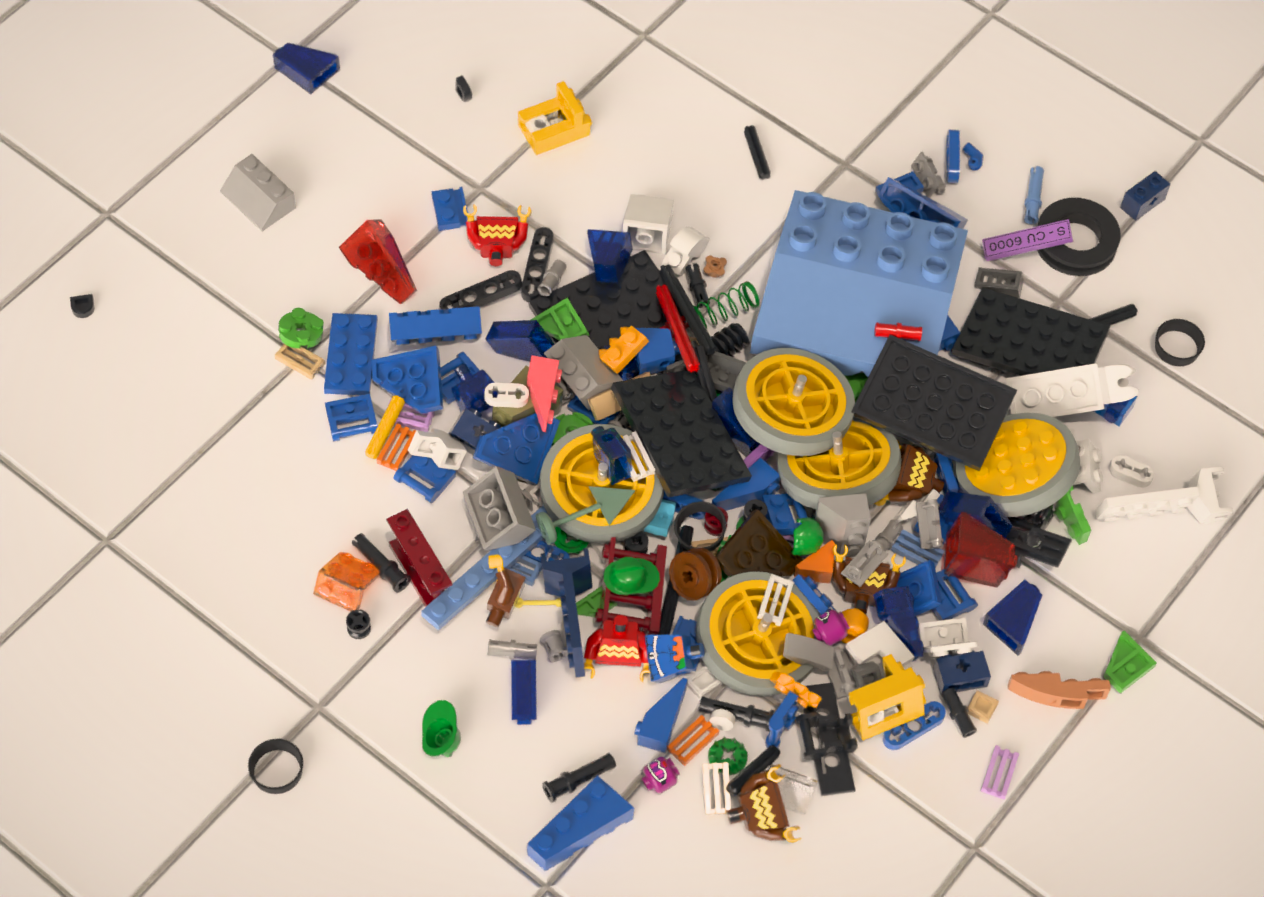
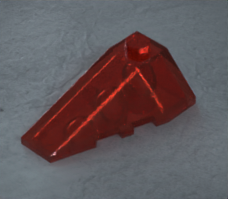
M382 219L366 220L339 246V249L352 267L359 269L366 275V278L377 283L385 293L399 304H403L417 291L396 241Z

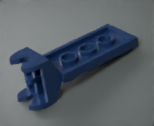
M583 548V557L546 561L545 553H541L545 593L561 598L569 668L575 669L576 677L585 676L575 597L593 587L588 548Z

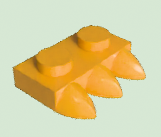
M632 325L630 327H620L621 336L619 338H609L610 348L599 349L598 352L600 360L616 374L649 342L647 337Z
M774 671L769 679L776 684L774 688L782 694L787 695L790 691L798 696L797 704L805 709L807 706L816 708L822 700L819 695L808 691L806 686L795 682L791 676L785 673Z

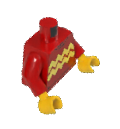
M473 204L474 212L469 214L466 212L465 205L463 213L468 218V221H466L467 238L476 250H480L481 257L490 258L489 263L492 266H501L503 258H512L514 251L519 250L527 239L529 225L527 218L532 214L531 208H528L526 215H522V205L518 207V214L521 216L520 221H518V217L476 216V220H474V215L477 212L476 206Z
M617 615L614 621H603L602 627L596 629L586 642L584 669H591L590 678L592 679L595 675V669L592 664L593 660H595V664L639 667L643 663L644 668L641 670L640 680L644 682V673H650L645 642L646 634L639 630L638 623L628 622V618L624 615Z

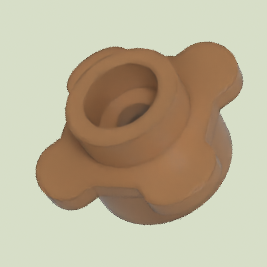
M711 255L706 257L705 261L707 263L703 268L704 273L714 278L723 276L727 260L723 257L717 258Z

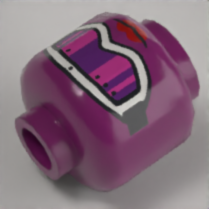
M832 609L815 618L814 623L816 627L812 631L818 641L823 640L825 644L831 646L846 638L848 635L847 630L850 627L842 612L837 613V611Z
M660 756L643 767L645 776L641 779L648 791L654 789L655 792L661 794L677 784V776L680 773L670 758L666 759Z

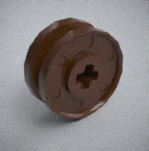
M695 547L675 555L671 561L669 568L670 581L675 591L686 600L696 601L706 597L721 583L722 574L719 562L712 552L705 548Z

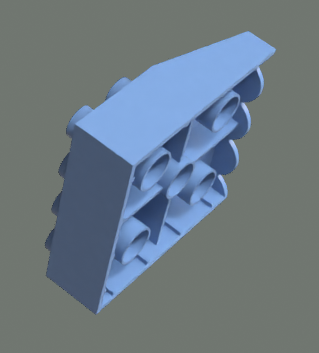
M795 190L766 285L752 337L750 353L759 354L776 348L801 349L826 359L837 367L844 376L855 375L862 371L869 377L888 339L886 337H874L876 322L895 325L899 322L906 326L922 327L921 341L902 340L938 355L968 230L954 227L949 223H935L910 217L908 214L901 212L892 213L867 207L859 202L849 203L832 199L816 192L807 193Z

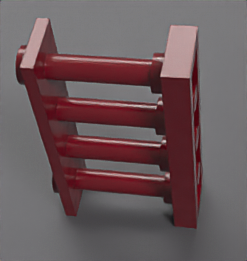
M405 509L386 518L388 525L396 536V539L389 541V547L405 574L411 576L410 582L426 607L441 595L446 588L452 586L453 583L408 509Z
M611 537L609 543L604 544L602 549V558H605L604 571L610 563L614 562V558H641L652 562L657 567L660 581L658 586L649 592V595H646V597L632 594L618 595L606 587L603 575L600 608H597L595 614V622L598 623V629L602 627L603 621H614L617 615H621L608 612L609 600L644 606V609H647V617L626 616L628 622L638 623L639 628H642L646 635H658L667 546L658 544L654 553L645 554L615 548L616 537Z

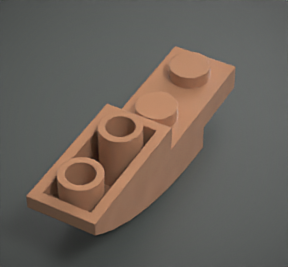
M1043 671L1038 674L1018 672L1011 675L1007 685L1008 690L1030 701L1067 709H1084L1087 700L1106 699L1111 690L1109 680L1093 678L1088 681H1077L1076 679H1068L1061 682L1060 673H1052L1050 671Z

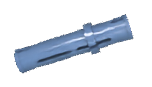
M1040 166L1032 167L1030 170L1028 196L1024 203L1026 206L1024 221L1031 225L1033 224V218L1035 224L1038 222L1039 209L1042 206L1040 197L1044 169Z

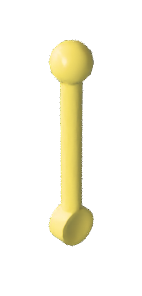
M520 597L515 606L516 608H521L523 605H556L557 607H562L561 598L556 600H523Z

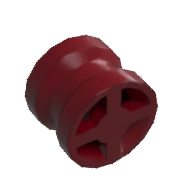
M718 507L725 516L727 530L728 513L723 508ZM706 513L705 531L711 536L722 535L720 521L714 515Z

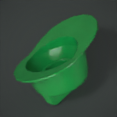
M623 557L610 563L603 574L606 587L618 595L651 592L658 586L660 581V574L652 562L633 557Z
M438 700L432 703L423 715L422 748L429 756L444 755L451 757L461 741V733L457 728L456 710L452 703L446 700Z

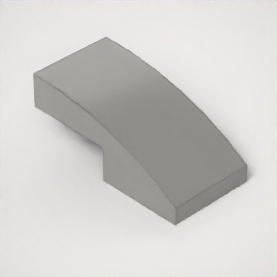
M788 633L785 636L783 656L797 664L809 663L826 672L832 670L834 647L809 637Z

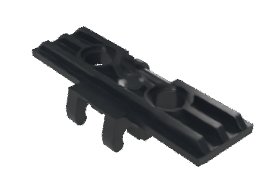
M969 504L954 530L955 533L990 544L987 548L989 558L996 560L997 553L1011 557V564L1016 568L1021 566V557H1027L1058 568L1072 542L1070 538L1044 530V524L1038 523L1037 525L1016 517L989 515ZM989 524L997 527L994 532L985 531V527ZM1007 525H1011L1028 532L1025 533L1015 528L1008 527Z
M833 683L806 686L808 691L819 695L822 700L816 708L809 706L806 709L803 708L804 714L796 717L797 724H800L805 748L803 753L804 759L807 761L814 760L821 796L855 792L856 789L848 753L855 752L858 744L856 738H851L849 729L853 722L851 713L845 714V717L840 719ZM818 712H825V713H827L828 715H827V716H823V715H820ZM811 727L817 728L821 745L819 749L814 747ZM833 756L838 760L839 764L835 767H830L825 763V759Z

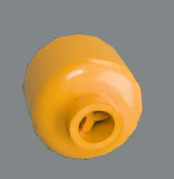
M856 608L842 611L850 627L847 630V637L841 640L847 644L868 631L869 619L864 612Z

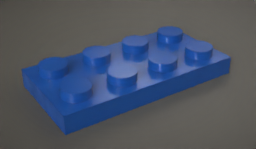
M332 313L324 394H370L372 381L371 360L374 359L377 315Z

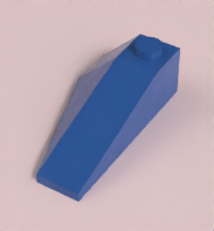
M890 177L887 178L878 194V197L892 213L901 212L908 214L910 217L935 223H949L961 229H964L968 219Z

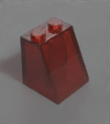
M961 512L946 534L944 574L949 577H956L998 588L1001 582L1007 579L1010 570L1016 567L1017 555H1015V545L969 514Z

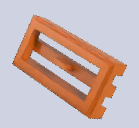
M397 423L377 458V464L397 471L409 453L408 448L416 430L410 431V428L406 426L402 428L401 424ZM399 433H401V435H400L399 439L397 440V442H396L394 448L392 449L390 455L388 456L387 460L385 461V458L387 457V455H388L390 449L392 448L394 442L396 441V439H397ZM406 436H408L409 439H408L407 443L405 444V446H404L402 452L400 453L398 459L396 460L395 464H393V463H392L393 459L395 458L396 454L398 453V451H399V449H400L402 443L404 442Z
M701 715L667 746V750L685 766L719 735V730L717 728L714 729L709 721L707 722L705 717ZM701 725L703 726V727H702L698 732H696L685 744H683L677 751L675 750V749H676L682 742H684L695 730H697ZM708 731L709 734L683 757L682 754Z

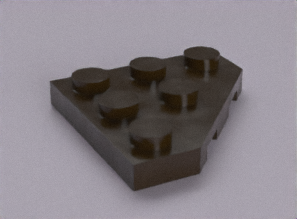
M758 509L752 511L715 555L722 571L727 576L746 572H766L787 578L791 577L795 572L796 565L803 561L801 556L791 553L793 547Z

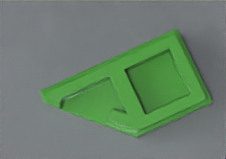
M602 586L576 603L578 615L595 617L597 608H600ZM609 600V610L618 605V602Z

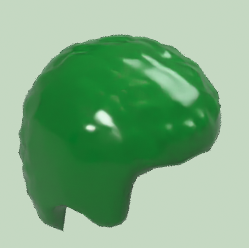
M810 517L797 519V522L801 523V525L794 530V547L791 553L798 556L816 553L824 541L821 525Z

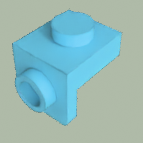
M662 499L657 514L649 525L644 528V532L667 537L674 521L676 503Z

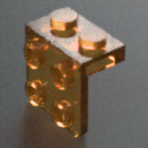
M339 552L318 571L313 594L350 612L360 609L364 590L380 576L379 570L373 564L355 558L350 553Z

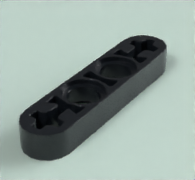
M547 227L538 228L533 236L521 288V296L526 302L541 296L538 287L542 283L543 276L548 269L554 241V233ZM546 236L544 245H541L542 237ZM541 252L546 256L543 259H536L534 254ZM533 270H538L542 274L538 277H533L529 273ZM531 284H533L534 291L532 292V294H529L528 292L530 291Z
M509 270L442 298L439 303L440 309L447 310L449 309L448 305H451L453 308L484 306L519 291L522 288L521 276L515 270ZM489 287L497 288L494 293L485 292ZM469 295L476 296V299L472 302L465 301V298Z

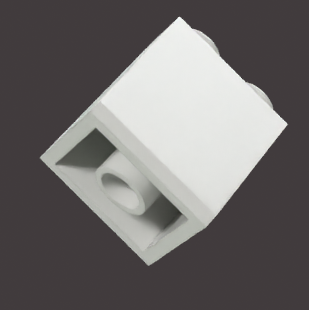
M630 194L623 222L622 249L646 250L648 253L666 255L674 200Z

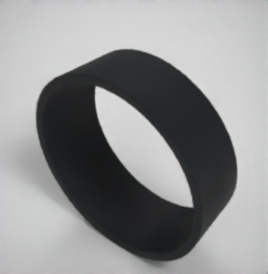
M1170 319L1162 323L1157 329L1155 338L1156 353L1164 362L1170 365L1180 367L1190 365L1198 358L1205 347V338L1202 331L1190 321ZM1166 332H1183L1189 335L1196 343L1197 354L1188 358L1172 356L1161 347L1158 339Z
M698 501L690 503L683 507L675 518V534L685 549L695 548L682 541L680 536L681 525L691 514L697 512L710 513L722 525V535L714 544L702 547L711 552L724 539L726 531L725 516L717 506L709 502Z
M270 739L262 742L252 751L248 760V771L251 778L266 793L282 794L288 792L298 784L302 776V753L295 744L285 739ZM275 750L289 752L297 759L300 766L299 773L290 783L280 787H268L256 780L255 767L263 755Z

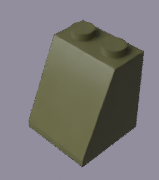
M526 365L511 383L522 384L527 387L529 367ZM557 385L554 388L558 390L556 404L552 403L550 409L554 410V416L560 413L563 398V389ZM516 392V399H521L520 392ZM530 395L528 403L523 407L493 406L492 421L504 427L535 414Z

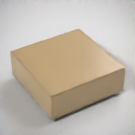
M977 690L968 706V714L988 724L999 701Z

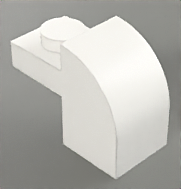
M692 227L683 228L671 241L670 245L672 247L661 264L664 266L669 264L676 274L682 276L693 257H700L710 239Z
M432 428L431 432L416 430L408 448L411 455L430 457L439 468L459 470L467 451L458 439Z

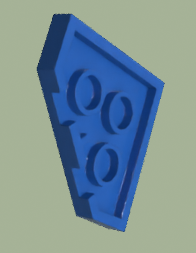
M437 346L371 360L372 378L378 386L392 395L403 398L407 405L421 414L443 409L440 355Z
M535 413L480 437L473 458L489 466H498L515 474L516 478L532 485H537L543 462L551 448L560 420L553 418L552 424H547L546 432H542Z

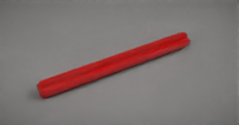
M658 285L656 287L657 297L686 368L691 373L693 371L697 372L700 369V363L667 285Z

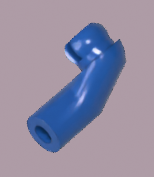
M969 142L963 147V151L970 157L968 161L970 169L979 170L983 165V154Z

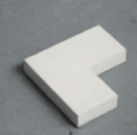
M885 621L848 642L845 647L859 665L864 664L878 654L881 657L892 654L896 662L900 661L903 666L914 659L913 654Z

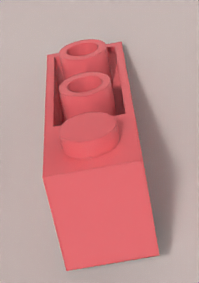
M532 355L527 376V389L529 390L542 432H546L547 424H552L554 410L550 409L551 404H556L558 390L554 388L555 383H560L562 370L558 369L559 360Z

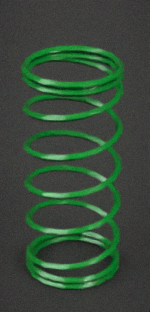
M746 281L739 285L738 290L730 288L728 295L721 292L718 300L710 297L707 304L699 302L697 307L694 306L705 328L707 329V324L699 311L700 304H704L707 307L712 323L717 326L718 321L714 312L709 307V301L714 299L718 302L719 311L723 319L728 321L727 312L720 303V295L724 294L728 297L730 308L733 314L738 317V309L730 297V291L735 290L738 292L741 305L748 312V304L753 308H758L760 304L758 293L753 284ZM741 286H742V290H743L744 296H743L742 293L740 292V287H741ZM746 286L754 294L756 305L751 301ZM741 297L743 298V300H744V302H745V304H746L747 309L745 308V306H744V304H743V302H742Z

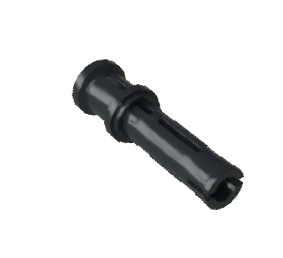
M363 533L354 537L355 540H352V545L379 570L380 577L384 580L386 579L392 585L395 592H401L409 585L411 576L404 574L398 568V564L395 561L388 560Z
M702 696L699 705V712L712 714L714 710L724 709L731 712L736 720L744 722V725L747 727L754 725L765 728L768 732H770L769 721L775 713V710L756 709L754 705L743 707L706 698L705 696Z
M607 753L570 773L562 772L560 777L550 782H543V791L548 800L553 803L557 797L567 792H575L576 787L615 768L616 762L613 756Z

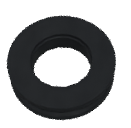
M1073 197L1058 200L1050 204L1042 212L1037 226L1069 219L1070 223L1085 225L1093 230L1099 241L1096 247L1089 250H1076L1064 244L1037 250L1043 261L1050 267L1071 276H1089L1101 272L1112 263L1120 243L1121 232L1116 218L1104 206L1089 199Z

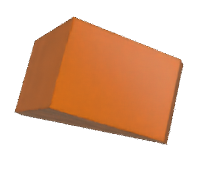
M833 540L797 564L794 577L800 574L806 578L810 576L815 582L830 584L834 562L832 549L835 543Z

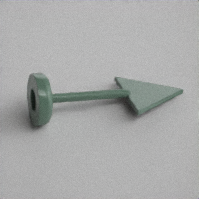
M589 486L597 502L596 504L554 522L551 521L547 513H537L536 521L540 532L548 545L553 544L557 540L555 527L597 509H601L603 516L610 526L635 490Z

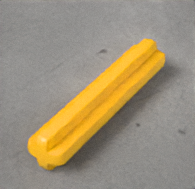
M397 395L392 397L365 451L368 457L372 459L378 457L405 404L403 398Z

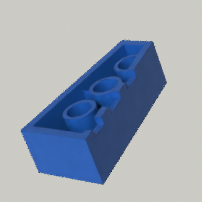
M480 306L389 313L391 341H396V345L410 344L411 339H419V343L432 342V338L441 337V341H454L455 336L464 335V340L477 339V334H482Z
M597 775L527 843V855L544 871H547L571 857L579 849L593 844L601 836L615 831L616 827L633 820L634 807Z

